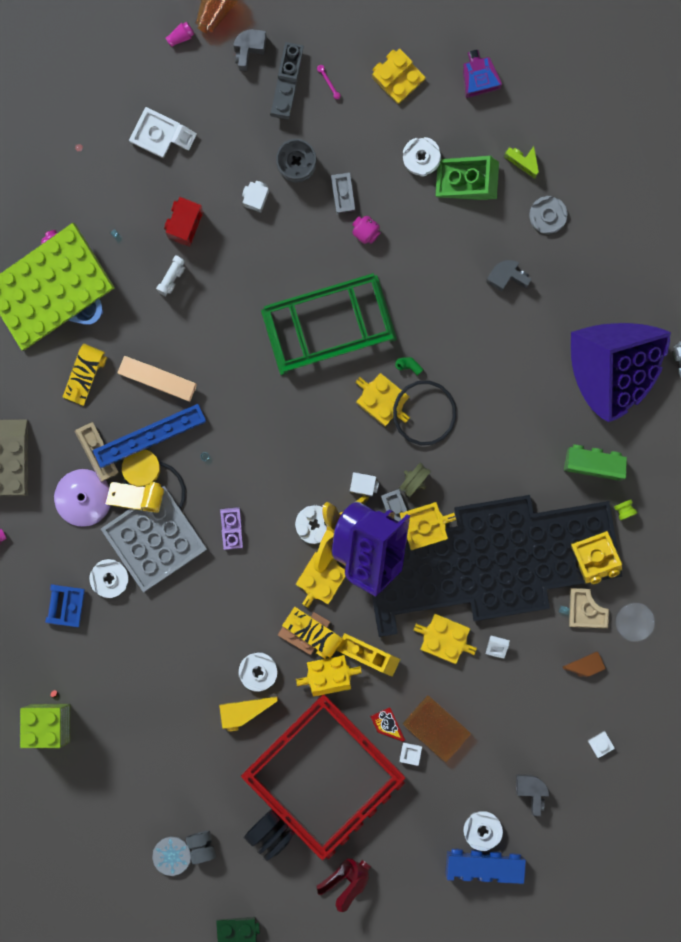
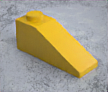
M344 633L343 640L336 651L393 677L400 662L399 658Z
M278 696L220 704L222 729L227 728V731L239 730L238 726L244 725L276 703Z

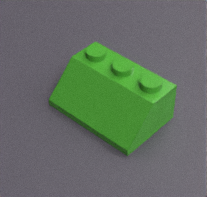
M573 444V447L567 449L564 471L621 481L626 478L627 457H623L622 453L614 451L606 454L603 453V449L592 448L591 451L584 450V446Z

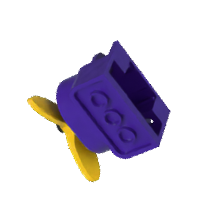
M366 495L350 504L341 513L338 512L333 504L326 502L323 505L322 514L327 530L320 542L315 558V570L322 572L333 557L346 566L345 576L351 583L376 597L402 571L410 515L407 514L400 521L394 519L395 512L392 510H388L386 513L376 512L364 505L369 499Z

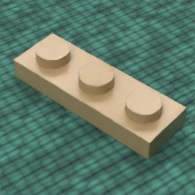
M91 422L76 429L75 433L100 482L117 475L119 472L114 463L100 469L93 450L103 446L104 443L94 423Z

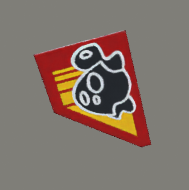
M390 707L370 716L378 733L402 742L405 741Z

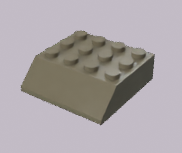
M27 419L0 420V496H28Z

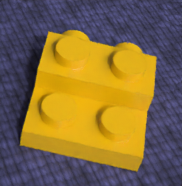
M399 48L397 51L393 49L386 56L388 60L383 64L379 62L372 70L374 72L372 78L397 104H400L426 78L413 65V61Z
M608 531L571 544L586 583L597 584L602 580V577L609 576L612 578L620 574L622 563Z

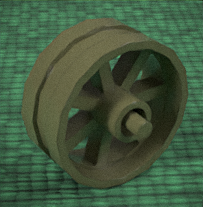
M421 462L413 471L410 470L408 472L405 470L404 474L406 476L404 478L406 480L398 489L405 492L409 498L417 488L425 490L424 480L431 473V470L425 468Z

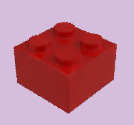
M179 197L178 201H174L171 211L173 214L171 219H167L164 229L168 239L190 247L204 211L200 204Z

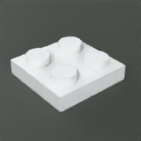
M145 107L129 142L164 159L172 143L173 135L180 123Z

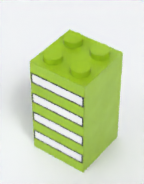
M30 704L20 708V748H61L70 743V704Z

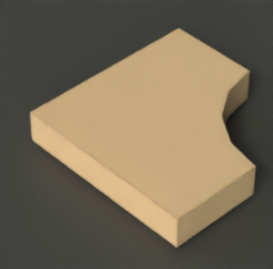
M570 588L569 627L608 628L609 609L602 608L595 603L591 597L590 589Z

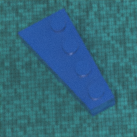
M452 849L451 852L447 851L445 870L447 880H454L455 876L463 881H471L473 878H477L478 881L493 882V879H497V882L524 884L526 860L521 857V854L510 853V856H502L500 852H490V855L482 854L483 851L471 850V853H463L462 849Z

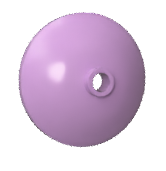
M79 469L66 474L56 487L54 494L56 509L59 515L72 525L81 527L94 525L107 515L111 507L106 505L110 486L106 480L100 482L96 472L92 470ZM79 494H84L85 498L83 501L78 499Z

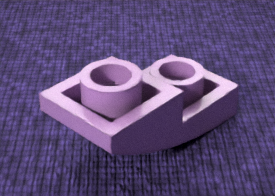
M240 507L221 509L224 550L243 548Z

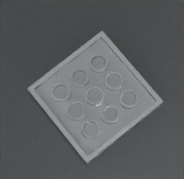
M165 486L162 487L164 493L158 513L129 509L101 528V531L143 593L207 550Z

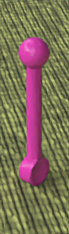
M319 65L317 71L323 75L334 94V99L338 100L341 97L340 93L335 90L326 75L324 66Z

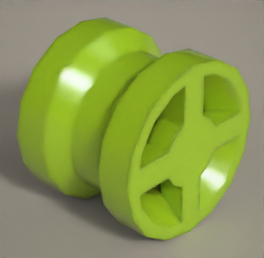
M632 499L614 506L615 510L619 513V520L637 514L636 509L632 506Z

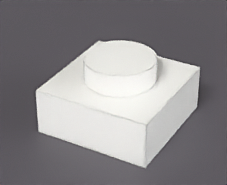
M179 124L171 142L189 151L197 133Z
M490 636L486 654L504 659L510 640Z
M605 731L588 740L597 758L615 749Z
M403 742L399 762L418 766L422 746Z

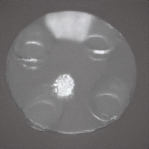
M627 604L617 614V630L627 640H644L654 629L655 620L653 613L643 604Z

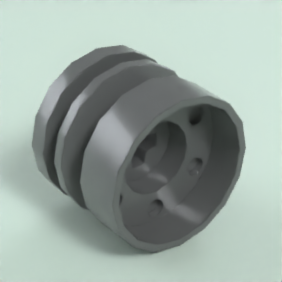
M290 139L280 146L276 155V163L281 176L288 181L297 183L303 182L313 175L316 168V153L307 141ZM294 158L297 160L301 159L300 166L292 165Z

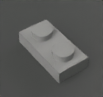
M350 173L331 175L336 214L355 211Z
M397 489L382 495L381 498L386 511H394V519L400 521L399 513L406 512L407 509L400 491Z

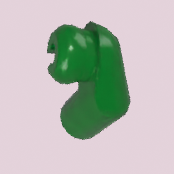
M412 357L399 358L395 363L396 369H411L417 376L424 370Z

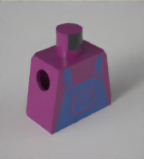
M479 50L468 52L470 62L463 64L465 97L469 98L500 90L502 83L489 57L481 59Z

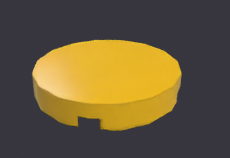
M145 449L124 458L122 474L125 480L131 485L145 487V485H150V482H155L160 474L158 458L151 451Z

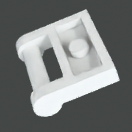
M176 255L163 281L156 288L158 293L165 297L167 293L170 294L175 287L173 282L177 276L180 277L185 269L183 267L185 260Z

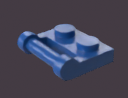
M51 584L50 590L52 592L49 613L45 623L80 627L85 589ZM59 591L64 592L60 619L56 618Z

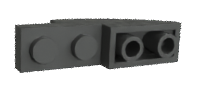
M285 42L270 113L271 117L287 120L290 118L304 45Z

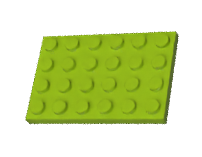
M75 223L70 224L0 273V316L21 350H26L115 288Z

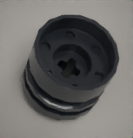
M272 809L243 837L252 847L259 842L262 844L258 850L259 854L263 853L266 849L268 850L263 857L266 861L277 856L290 843L292 836L295 834L292 829L286 834L284 833L288 827L286 823L281 827L277 826L281 818Z

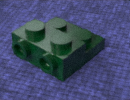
M255 917L216 920L218 942H257V934H260L259 922H256Z

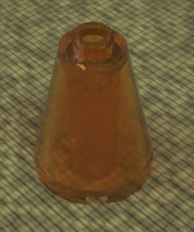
M201 0L195 22L198 25L197 29L206 34L208 31L213 32L239 0Z

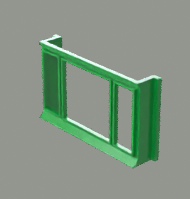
M374 273L269 304L261 310L280 375L287 374V371L386 341L393 342L397 340L378 276H374ZM367 283H372L386 329L385 332L371 336L367 335L353 289ZM348 290L362 338L309 354L294 305ZM289 307L303 356L285 361L271 312Z

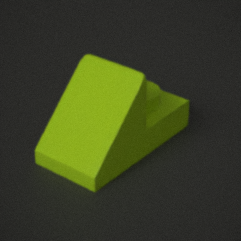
M534 146L526 157H523V153L520 150L509 147L504 158L535 179L539 171Z

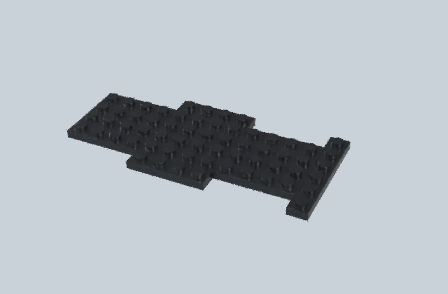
M525 495L454 507L457 526L445 528L448 539L414 550L410 549L409 543L406 541L402 571L376 597L372 595L378 636L398 634L395 615L469 602L471 604L473 621L550 609L547 589L586 583L571 544L608 531L619 556L610 502L605 501L533 514L531 496ZM620 571L619 575L612 578L623 577L622 571ZM605 576V577H602L601 579H602V580H607V579H612V578H610L609 576Z

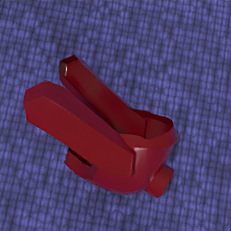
M346 859L333 874L317 885V894L323 895L346 877L351 884L337 898L336 908L339 912L347 911L354 898L365 889L369 880V869L371 866L364 860H361L359 863L353 859Z

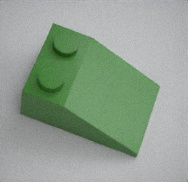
M492 156L441 159L437 167L436 197L472 200L497 199L499 161Z

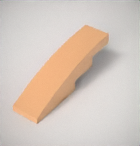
M124 356L117 372L119 375L189 402L197 386L194 382Z

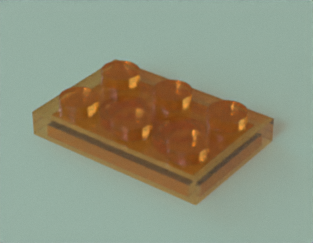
M429 695L421 701L402 723L445 762L451 758L471 735L463 725Z

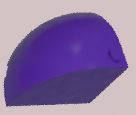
M633 323L601 324L571 332V361L574 376L585 401L598 416L607 422H611L627 414L629 408L634 404L638 405L645 398L663 369L661 364L664 356L668 354L671 332L654 326Z

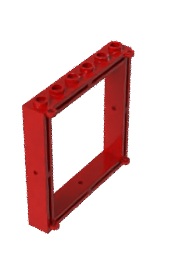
M325 694L319 697L240 776L322 861L325 858L330 859L336 852L335 848L339 844L343 846L350 839L348 835L353 830L357 832L364 825L362 821L367 816L371 818L378 811L376 807L380 803L384 805L392 797L390 793L394 789L398 791L405 784L403 780L406 778ZM324 707L381 765L391 778L322 845L255 775Z

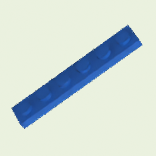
M196 404L93 450V453L101 469L206 423V420L199 405Z

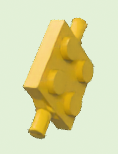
M381 373L369 384L359 377L355 383L364 390L356 404L386 427L393 419V406L397 395L402 390ZM406 393L400 398L397 406V417L404 423L410 419L408 415L401 411L403 405L409 399Z
M437 502L399 513L401 519L407 514L410 515L407 541L411 550L448 539L445 525L446 523L456 521V517L450 518L455 516L454 513L443 516L439 511Z
M315 552L298 579L296 585L304 589L308 594L302 603L307 608H309L314 598L322 600L329 605L346 577L345 569L340 567L337 560L333 557L328 566L322 572H318L314 568L317 552Z
M434 614L431 623L427 627L416 623L413 630L424 634L423 643L420 648L421 651L455 665L463 651L474 655V651L477 649L466 644L470 628L437 614Z
M345 655L307 662V677L296 679L297 687L309 684L313 697L351 689V676L362 674L361 666L349 668L346 664Z

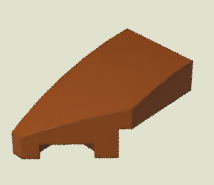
M598 651L562 666L564 670L574 672L580 677H589L605 669Z

